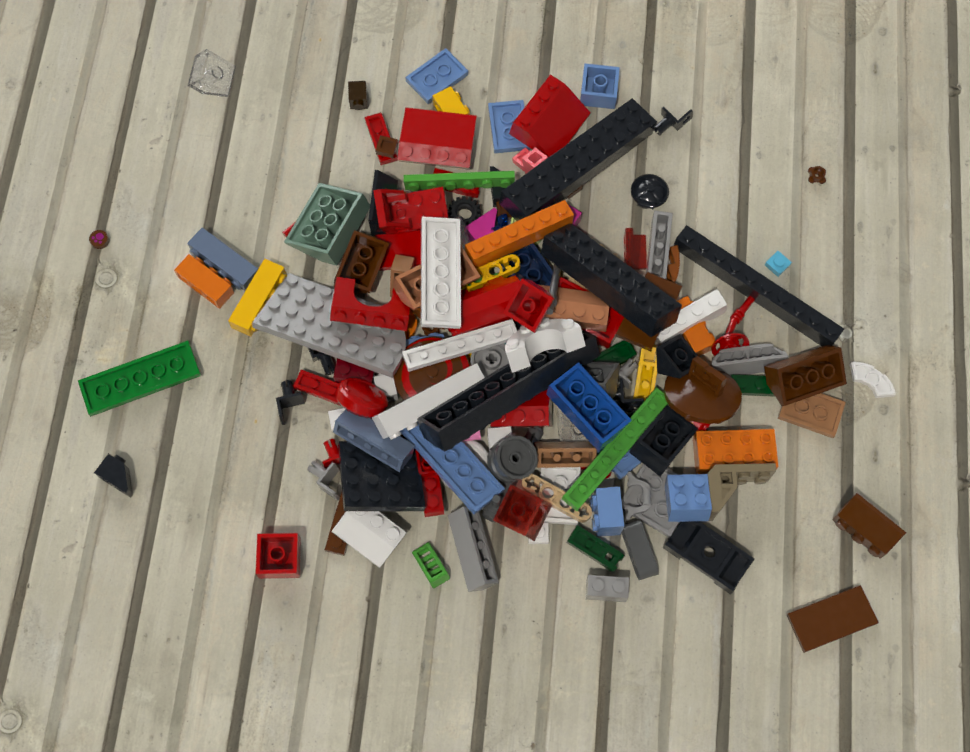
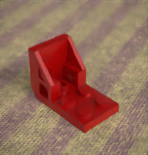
M443 186L406 193L404 190H373L379 228L386 234H400L421 230L422 217L449 218Z

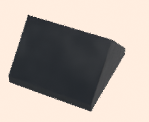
M681 334L656 348L658 374L679 379L689 374L692 359L698 355Z

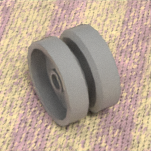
M505 344L473 352L470 358L471 365L477 363L484 377H487L509 364Z

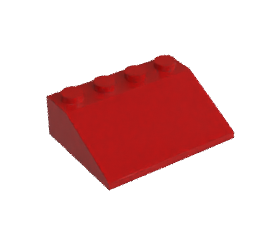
M550 74L514 120L509 134L531 149L536 147L549 158L572 140L591 112L565 83Z
M405 107L397 160L406 163L471 170L477 115Z

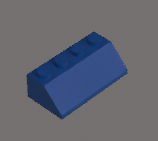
M579 362L548 387L547 396L598 452L613 441L632 421Z

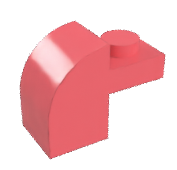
M535 147L532 151L524 148L512 160L526 174L548 157Z

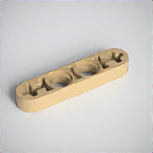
M534 474L522 479V489L526 493L532 494L531 496L578 522H587L591 518L592 509L587 503H584L579 510L586 509L588 516L580 517L579 511L574 510V513L570 512L573 509L571 506L563 508L560 505V500L566 493L565 491ZM534 480V485L539 487V484H542L539 493H536L537 488L534 486L528 488L526 481ZM549 488L553 491L554 495L551 498H545L542 495V491Z

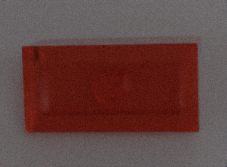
M625 228L623 236L624 263L634 270H645L647 267L646 235H633V228Z

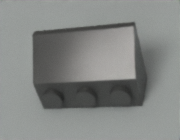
M591 362L583 366L613 399L617 392L619 363Z

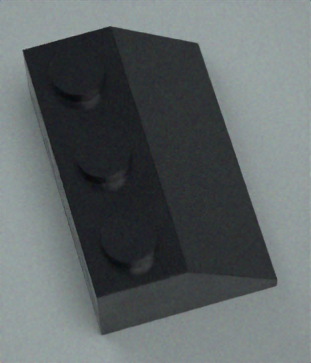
M379 170L374 172L368 218L371 236L386 234L379 228L373 190H402L398 185V180Z

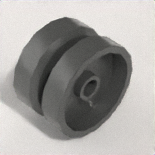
M511 436L495 443L490 448L487 455V465L490 473L497 480L512 483L529 477L534 472L537 466L538 455L534 445L528 439L522 436Z

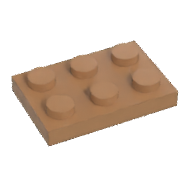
M820 393L798 402L781 406L778 419L834 438L846 402Z

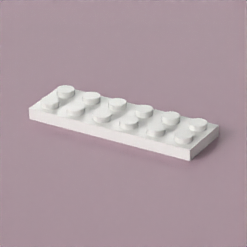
M422 217L421 327L460 329L461 327L460 219Z

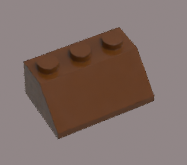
M354 230L335 276L334 287L336 277L355 279L354 293H370L389 243Z
M858 493L847 501L832 519L840 530L848 532L856 543L864 545L872 556L880 559L906 534L902 528Z

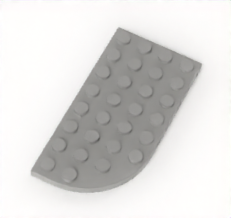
M290 273L287 274V277L278 286L252 322V326L255 329L393 378L404 359L402 351L406 350V336L402 330L330 321L334 289ZM355 296V298L362 304L368 306H380L378 304Z

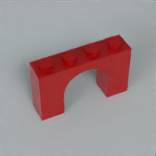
M336 277L330 321L407 331L410 307L401 301L394 288L391 300L387 304L368 306L359 302L354 296L355 279Z

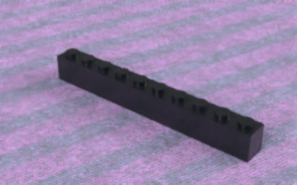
M686 225L677 236L674 246L678 245V250L681 254L746 297L752 296L755 299V303L820 346H833L843 332V327Z

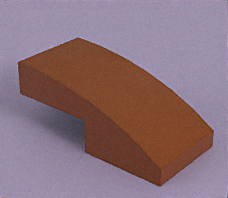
M678 245L671 246L668 255L670 264L667 265L666 277L667 280L676 283L680 267Z

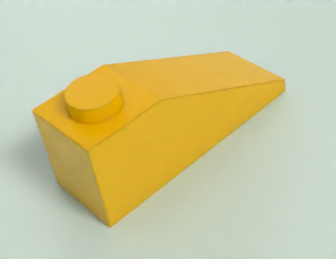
M654 345L651 352L640 347L633 399L644 398L645 401L655 389L657 377L656 348L659 345Z

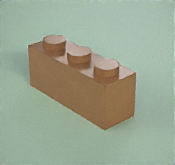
M589 441L534 442L538 455L537 468L588 467L596 458L597 450Z

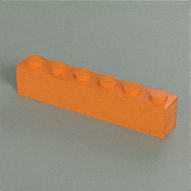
M563 200L465 244V252L474 267L479 268L543 239L545 235L569 223L572 224L574 213L566 200Z

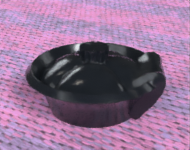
M644 174L633 181L631 195L637 206L653 210L666 202L669 196V188L661 177L654 174Z

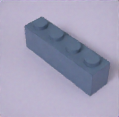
M201 228L187 243L190 248L189 252L193 257L201 258L208 268L212 267L217 270L220 277L228 278L236 289L246 291L258 270L257 267L204 228Z
M345 409L335 420L333 433L398 472L412 458L415 448L414 444L400 436L392 440L390 437L383 439L374 421L370 418L359 417Z

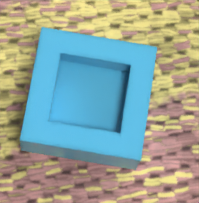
M777 251L766 261L765 266L779 277L792 262L781 252Z

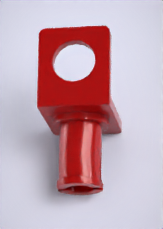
M330 439L332 447H330L328 440L323 443L329 459L322 461L326 469L332 462L336 465L340 464L335 439Z

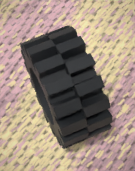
M462 196L461 200L460 197H457L456 201L453 200L451 202L452 205H449V218L460 219V232H464L467 225L481 217L479 203L477 204L475 199L472 201V197L466 199V196ZM462 209L470 210L472 213L471 217L467 219L459 218L457 214Z

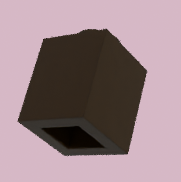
M348 81L350 109H368L366 81Z

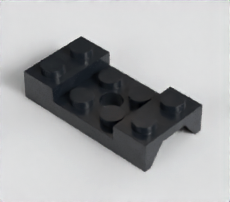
M700 521L680 522L663 547V549L679 560L682 558L714 580V584L730 595L734 592L739 581L755 560L752 556ZM705 548H712L715 553L714 557L709 558L705 556Z

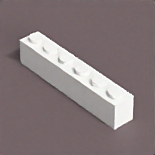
M475 363L372 417L382 438L390 437L392 440L400 436V431L404 428L411 430L418 426L417 418L485 377L478 364Z

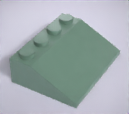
M318 183L284 243L321 262L337 266L348 247L354 230H358L369 211L370 204L363 193Z

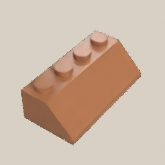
M460 245L462 287L479 279L481 276ZM421 265L396 276L393 282V288L401 301L413 310L421 307Z
M539 285L549 292L550 286ZM557 288V305L554 307L553 314H546L544 318L572 319L581 326V329L606 332L609 305L592 292Z

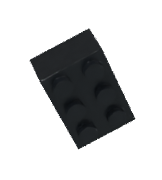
M666 405L635 442L629 453L661 477L698 428Z

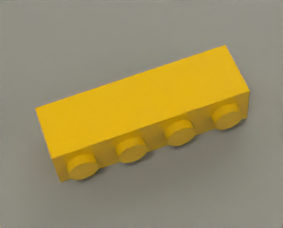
M264 258L228 320L231 328L250 337L254 332L258 331V329L253 328L252 322L278 286L287 277L283 266Z

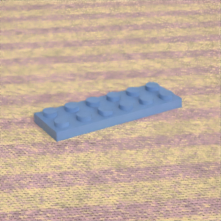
M418 421V426L413 429L407 430V428H404L400 431L407 440L415 445V449L474 515L489 504L494 495H500L504 492L505 488L462 441L452 449L444 452L424 439Z

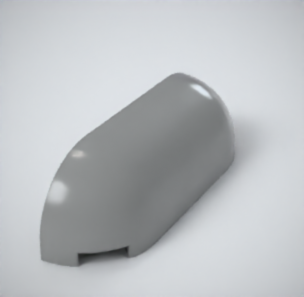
M773 344L727 348L720 350L719 354L714 357L712 368L723 371L730 376L731 374L748 375L764 373V366L786 359L788 355L784 350L781 351L773 347Z

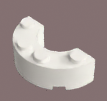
M544 318L536 333L522 325L520 330L515 332L506 342L505 351L513 373L530 367L532 358L543 351L561 349L568 353L586 345L581 326L572 319Z

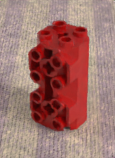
M499 276L488 280L479 289L473 291L468 289L461 290L460 329L447 328L449 333L451 332L452 337L511 320L512 318L503 312L520 280L516 276L509 278Z

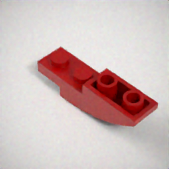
M416 450L418 472L421 475L425 500L424 515L425 517L444 515L439 475Z

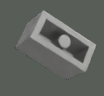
M588 575L586 579L585 600L626 602L628 600L629 578Z

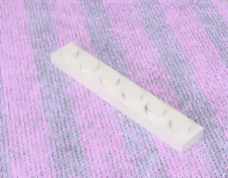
M513 319L402 351V355L409 372L506 343L517 332Z

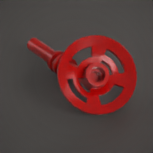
M748 296L741 307L734 311L730 316V322L724 336L718 338L713 343L711 351L714 357L723 349L749 346L747 336L733 332L736 325L742 321L746 311L755 301L752 296ZM738 339L744 340L742 346L739 345ZM720 343V348L716 350V345Z

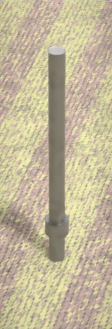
M555 264L549 293L555 299L546 313L548 315L553 314L554 307L557 305L556 294L561 269Z

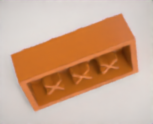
M774 429L696 431L693 436L696 474H707L717 464L776 463V470L779 467Z

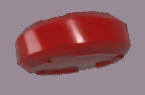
M347 378L340 381L335 391L336 399L343 408L363 418H372L384 412L389 403L385 393L371 382L359 378Z

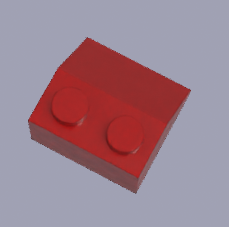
M521 279L503 313L536 333L555 298L535 282Z

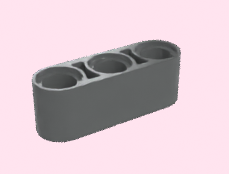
M637 520L624 524L621 533L638 580L659 575L658 566L642 522Z

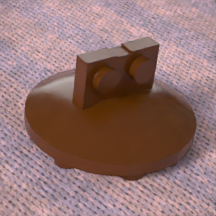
M699 356L692 359L689 374L680 379L667 376L664 384V396L669 407L687 421L721 424L738 412L742 401V393L736 381L727 373L712 368Z

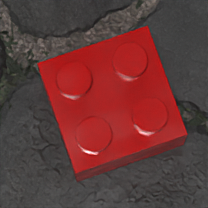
M257 534L255 574L259 579L300 578L301 538L299 534Z

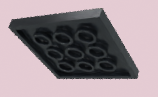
M339 441L338 452L344 511L425 510L422 479L418 472L415 448L412 458L398 472L350 442Z

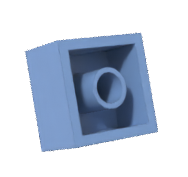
M584 63L580 101L584 106L615 109L620 67Z
M707 474L667 475L665 496L668 522L709 521L712 505Z
M620 487L596 488L590 500V507L592 512H594L592 531H596V537L620 535L624 528Z

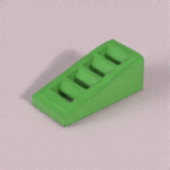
M429 542L412 552L433 589L450 579ZM428 551H430V554H429V555L425 556V557L422 558V559L419 558V557L422 556L423 554H425V553H427ZM434 558L432 562L424 566V563ZM437 565L439 566L438 568L428 573L430 569L434 568Z

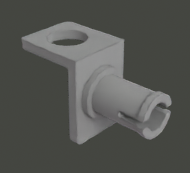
M630 358L619 369L618 382L619 378H622L623 386L627 389L630 388L632 383L627 377L638 368L637 363L634 362L632 364L633 360Z
M312 461L311 464L314 466L312 467L309 464L307 470L319 478L316 483L320 489L338 501L339 497L336 492L327 487L339 472L338 467L332 462L326 469L316 461Z

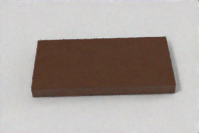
M646 273L645 278L677 300L682 289L681 285L652 273ZM625 317L616 333L617 338L650 352L660 335L658 333L653 337H649Z
M861 585L786 615L803 653L879 623Z

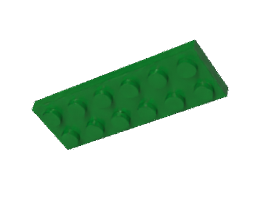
M187 340L80 379L78 384L88 415L91 417L200 377L201 374L191 345Z

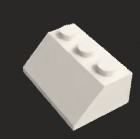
M346 511L331 531L379 568L407 533L379 511Z

